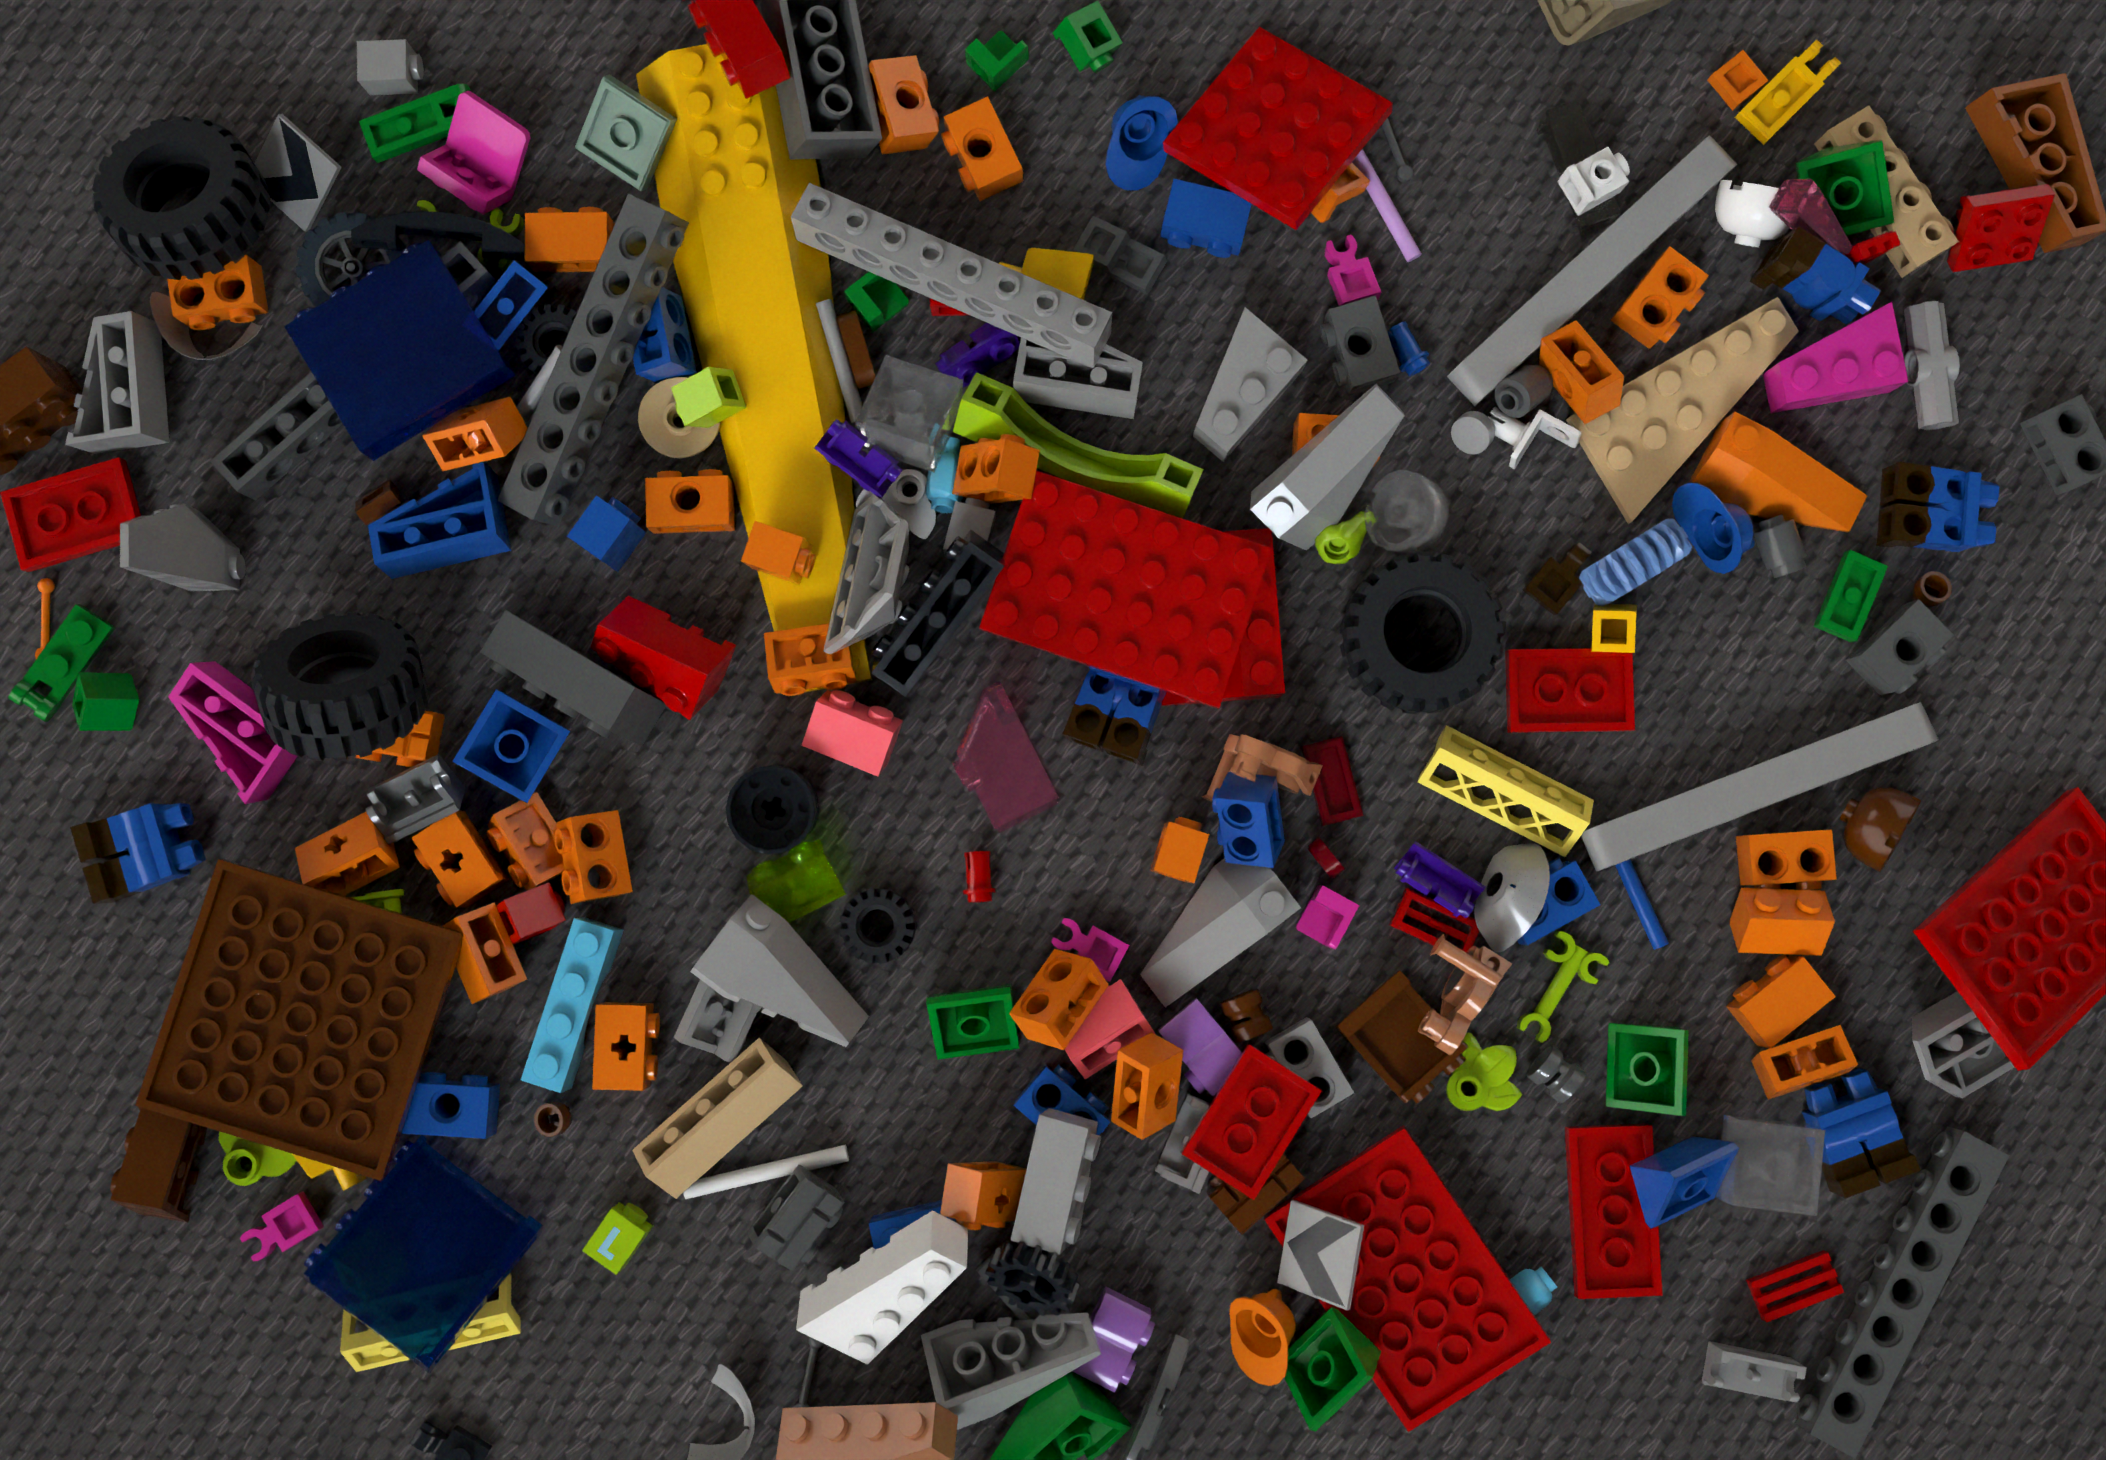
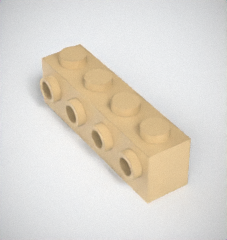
M1867 106L1829 129L1814 145L1818 151L1829 147L1876 140L1883 141L1894 223L1870 230L1875 237L1889 231H1896L1901 245L1890 250L1886 255L1901 278L1936 258L1959 241L1954 235V228L1951 222L1940 214L1932 202L1931 192L1924 183L1919 182L1909 167L1910 163L1907 155L1896 147L1888 135L1884 120L1879 115H1876L1870 106Z
M759 1037L632 1151L645 1176L677 1199L803 1085L789 1063Z

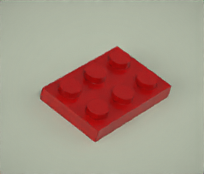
M120 457L0 492L19 566L22 571L32 572L120 546V523L141 516L127 462Z
M1592 648L1508 649L1505 651L1507 733L1634 731L1633 653L1591 652Z
M1247 1044L1184 1145L1181 1154L1255 1200L1322 1090L1252 1045Z

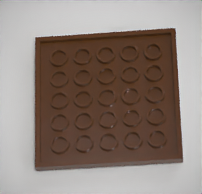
M218 859L135 1106L382 1181L386 1179L461 951L463 934L444 926L317 887L304 885L300 882L226 859Z

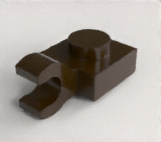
M1578 542L1571 547L1560 563L1554 558L1549 557L1522 590L1550 613L1557 615L1582 585L1581 580L1574 574L1592 552Z

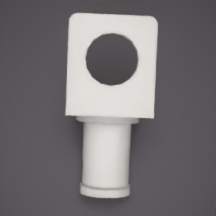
M1494 407L1490 412L1491 417L1488 416L1494 425L1495 436L1514 446V452L1509 463V467L1512 469L1516 468L1539 430L1572 448H1576L1581 436L1579 430L1542 410L1538 411L1532 423L1529 421L1527 424L1507 416L1497 407Z

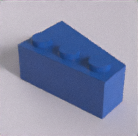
M486 461L472 464L473 469L452 481L449 478L437 485L439 489L418 501L412 499L369 524L368 529L374 564L391 579L511 551L504 507L502 503L497 501L501 493L498 476Z

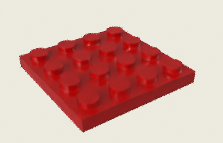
M1259 27L1163 141L1164 152L1294 230H1297L1392 113L1393 102Z

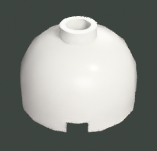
M1720 180L1715 204L1716 217L1723 230L1736 235L1735 244L1759 248L1761 240H1775L1784 235L1794 224L1803 194H1791L1789 199V190L1743 182L1742 186L1733 185V189H1730L1732 180Z

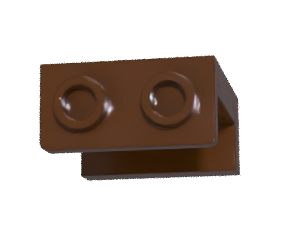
M1399 970L1335 1027L1402 1103H1407L1413 1099L1417 1104L1435 1088L1431 1081L1438 1074L1444 1071L1448 1076L1465 1062L1466 1058L1462 1053L1468 1048V1045L1462 1040L1456 1051L1452 1055H1448L1434 1046V1040L1418 1032L1421 1021L1428 1011L1431 1010V1007L1412 988L1411 982Z

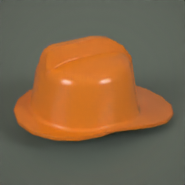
M1272 1289L1268 1293L1255 1294L1250 1298H1236L1230 1305L1229 1313L1232 1353L1241 1370L1253 1381L1266 1386L1279 1384L1286 1376L1288 1368V1345L1295 1333L1296 1327L1294 1315L1282 1301V1294L1278 1289Z

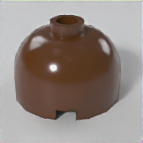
M1883 787L1868 791L1860 801L1851 798L1839 819L1847 823L1843 834L1846 848L1860 862L1881 872L1900 842L1905 829L1913 819L1921 800L1906 792Z

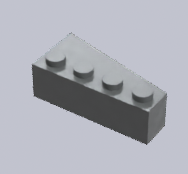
M507 610L504 611L480 653L493 660L490 666L491 669L510 680L513 679L515 674L523 678L525 681L521 686L522 688L541 699H544L546 694H549L557 699L554 704L556 709L576 719L579 713L590 719L586 727L607 739L611 733H614L642 746L666 707L663 701L638 689L631 682L606 668L604 669L599 663L571 649L570 646Z

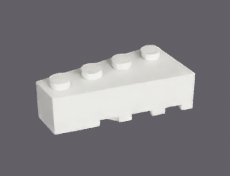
M935 1211L929 1212L890 1236V1243L878 1249L873 1247L860 1254L859 1262L845 1270L840 1266L827 1275L826 1282L817 1287L811 1284L801 1290L796 1330L868 1365L967 1268L968 1228Z

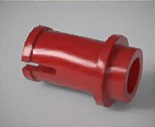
M991 851L964 853L967 890H963V895H967L968 903L992 901V893H996V888H992Z

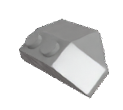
M875 494L854 510L823 652L830 655L874 635L889 623H894L901 611L902 602L899 600L901 586L905 583L909 573V566L906 565L909 552L908 522L888 503Z
M1958 991L1912 1017V1041L1925 1080L1951 1095L1964 1098L2014 1068V1065Z

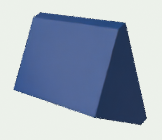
M496 689L452 762L528 803L570 730L537 709Z
M1692 1136L1630 1165L1646 1224L1653 1229L1714 1199L1739 1147L1731 1141Z

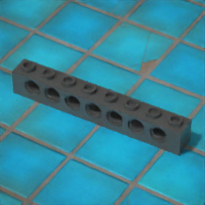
M627 195L497 501L534 521L559 526L562 517L568 510L569 501L576 484L584 473L585 464L592 447L601 433V426L610 405L617 396L618 387L626 368L633 359L635 347L644 326L650 319L651 310L660 289L666 282L667 273L675 254L684 240V233L689 222L633 195Z
M460 241L210 462L237 492L256 501L480 304L497 283L496 279Z
M1947 1126L1945 1132H1941L1934 1139L1931 1146V1153L1933 1155L1926 1169H1922L1915 1176L1912 1183V1190L1914 1192L1907 1206L1902 1207L1894 1217V1232L1888 1243L1883 1244L1876 1252L1874 1257V1265L1876 1267L1868 1281L1863 1282L1859 1286L1855 1294L1856 1306L1850 1318L1844 1319L1839 1325L1835 1336L1837 1343L1831 1355L1826 1356L1820 1362L1816 1372L1818 1380L1811 1394H1806L1801 1399L1797 1408L1798 1419L1795 1424L1812 1436L1856 1459L2010 1156L1963 1130ZM1958 1166L1961 1173L1960 1179L1955 1185H1952L1950 1173ZM1940 1204L1942 1209L1941 1216L1933 1223L1931 1220V1210L1935 1205ZM1921 1241L1923 1246L1922 1254L1913 1260L1911 1256L1912 1248L1917 1242ZM1902 1279L1904 1283L1903 1291L1897 1297H1893L1892 1287L1897 1280ZM1883 1316L1885 1320L1884 1328L1880 1333L1874 1335L1873 1324L1879 1317ZM1865 1354L1866 1362L1864 1367L1860 1371L1854 1372L1853 1364L1855 1359ZM1846 1392L1847 1399L1844 1406L1835 1410V1398L1839 1394Z

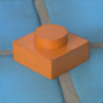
M1742 50L1716 70L1707 81L1733 111L1764 87L1769 80L1746 52Z

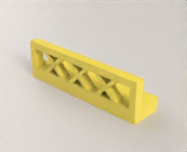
M1447 725L1438 738L1433 755L1418 778V783L1563 857L1567 856L1590 824L1593 799ZM1441 763L1455 770L1458 779L1444 781L1434 776L1433 772ZM1485 785L1493 790L1496 798L1482 800L1473 795L1471 787ZM1522 804L1530 808L1533 817L1519 819L1510 814L1508 806ZM1559 823L1571 829V831L1562 841L1548 834L1545 825Z
M506 1268L375 1299L369 1304L362 1302L343 1308L340 1352L356 1372L520 1334L521 1320L511 1304V1273ZM499 1285V1300L482 1304L475 1300L485 1288ZM456 1295L460 1298V1301L448 1312L438 1313L434 1310L446 1297ZM415 1305L420 1308L409 1321L397 1323L393 1320L404 1307ZM369 1315L378 1317L377 1321L367 1331L355 1333L357 1318Z

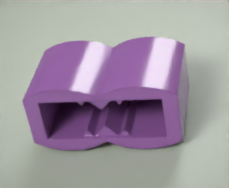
M1197 998L1192 1000L1158 1029L1163 1039L1183 1049L1182 1060L1190 1069L1184 1075L1199 1094L1207 1090L1214 1096L1242 1054Z
M1105 1286L1090 1316L1101 1355L1072 1372L1115 1392L1120 1382L1125 1385L1129 1382L1137 1361L1131 1359L1138 1344L1146 1346L1155 1323L1150 1321L1151 1308Z

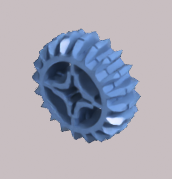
M1675 519L1663 520L1584 569L1579 576L1584 585L1583 589L1588 597H1592L1598 606H1605L1686 557L1692 549L1687 539L1688 535L1682 527H1679Z

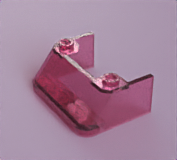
M998 681L984 688L956 750L960 759L952 764L963 786H966L969 792L976 791L994 829L1001 833L1057 805L1056 799L1058 796L1001 682Z

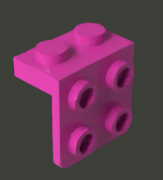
M465 91L458 96L446 144L421 156L417 171L431 179L438 187L446 189L465 202L469 208L484 215L513 198L529 145L530 133L525 127L473 92Z

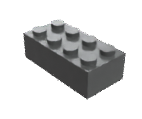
M763 0L760 4L763 19L782 50L791 77L776 85L790 160L866 158L882 140V134L856 0Z

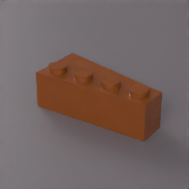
M2066 73L1991 88L1965 107L2010 190L2049 184L2054 191L2055 197L2039 240L2044 253L2081 246L2106 232V212Z

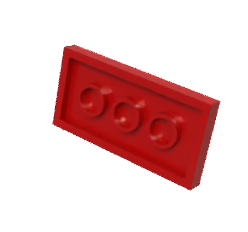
M1643 1123L1565 1127L1574 1296L1578 1299L1663 1296L1659 1227L1651 1229L1646 1224L1630 1170V1165L1654 1155L1652 1125Z

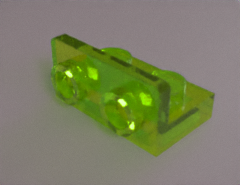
M820 839L812 843L802 842L793 847L788 855L774 862L768 860L758 864L746 876L750 895H754L788 923L846 895L844 886L826 856Z

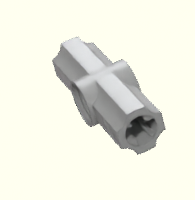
M1930 301L1909 306L1904 309L1909 348L1904 362L1909 381L1907 384L1914 388L1918 428L1936 430L1954 426L1959 423L1954 381L1958 377L1960 364L1956 348L1949 346L1944 303Z

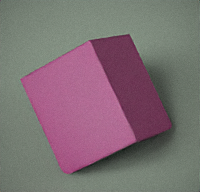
M1318 885L1296 924V929L1330 949L1336 950L1360 905L1323 885Z

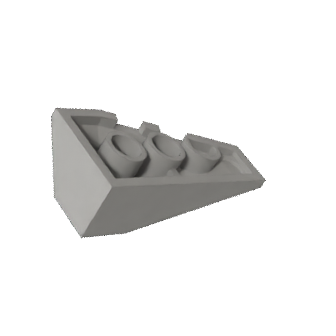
M1376 383L1251 491L1250 510L1279 539L1307 551L1315 544V539L1322 530L1329 525H1337L1405 416L1404 412Z
M183 503L170 505V509H159L154 511L153 515L140 516L120 523L121 568L189 591L240 590V579L244 578L246 571L245 560L240 554V549L199 510Z
M1223 858L1212 867L1140 975L1166 1008L1301 909V907L1271 868L1226 863L1225 858Z
M752 894L729 919L690 971L729 1000L737 1003L740 998L762 1007L761 1013L771 1017L780 1014L797 1021L801 1029L847 1047L869 1017L790 924Z
M1088 1313L1060 1314L1057 1316L1039 1315L1036 1319L1013 1320L1011 1317L998 1318L997 1322L976 1323L974 1319L959 1320L921 1335L936 1403L958 1416L957 1430L995 1416L1101 1355L1093 1324Z

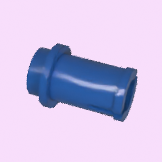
M1406 321L1390 328L1391 333L1387 331L1393 351L1402 364L1399 367L1401 372L1406 371L1408 376L1411 377L1430 365L1427 359L1429 356L1428 351H1422L1409 330Z

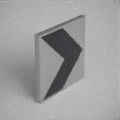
M278 114L254 163L268 186L267 193L270 196V201L305 232L311 229L342 168L283 114Z
M1291 1200L1277 1283L1344 1310H1350L1364 1225L1297 1200Z

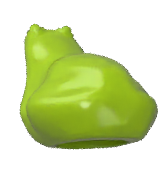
M1360 511L1351 519L1338 525H1329L1322 530L1315 539V547L1323 561L1331 564H1345L1350 559L1356 557L1359 554L1367 531L1375 521L1374 514Z

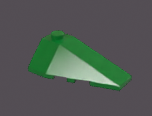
M1071 1371L1031 1394L990 1460H1076L1084 1454L1088 1460H1093L1103 1454L1132 1427L1122 1413L1090 1380Z

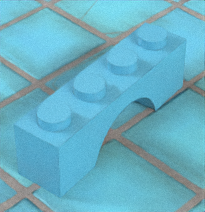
M585 917L574 918L521 1081L558 1093L572 1089L585 1050L584 1037L590 1012L598 991L611 970L624 931L623 929Z

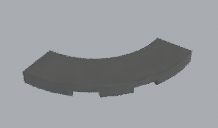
M1175 1334L1164 1351L1143 1409L1118 1460H1143L1146 1450H1150L1164 1418L1161 1416V1413L1169 1400L1172 1390L1174 1391L1190 1345L1188 1339Z

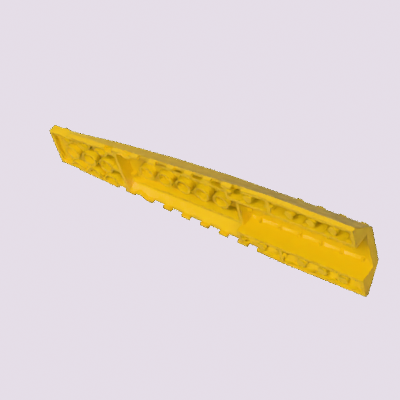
M703 44L668 51L636 74L639 93L677 118L654 173L660 208L689 222L684 233V240L675 254L673 263L702 369L715 367L733 370L746 405L745 409L721 421L719 432L748 538L754 522L757 521L803 537L813 546L811 553L816 555L809 578L802 577L800 585L758 571L773 630L780 631L830 623L855 508L852 477L838 466L829 463L821 453L814 449L836 418L842 423L845 422L844 397L816 307V303L831 299L833 303L829 254L797 241L791 221V215L808 184L812 183L821 187L816 159L790 160L776 85L746 99L738 84L729 85L719 63L724 61L722 56L719 55L714 58L708 45ZM865 639L851 645L852 662L857 680L853 683L872 680ZM819 687V688L806 689V691H805L804 693H806V692H811V691L822 690V689H824V688H823V687Z

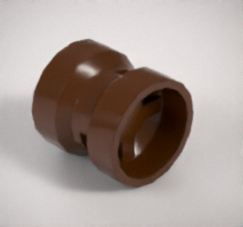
M1253 989L1220 1002L1223 1014L1231 1020L1232 1027L1230 1032L1235 1043L1254 1038L1273 1029L1269 1016L1262 1012L1261 1004L1263 1000L1259 989Z

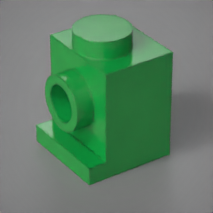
M1098 0L1066 16L1052 33L1056 40L1061 39L1079 72L1089 67L1093 73L1103 70L1114 61L1112 54L1123 44Z

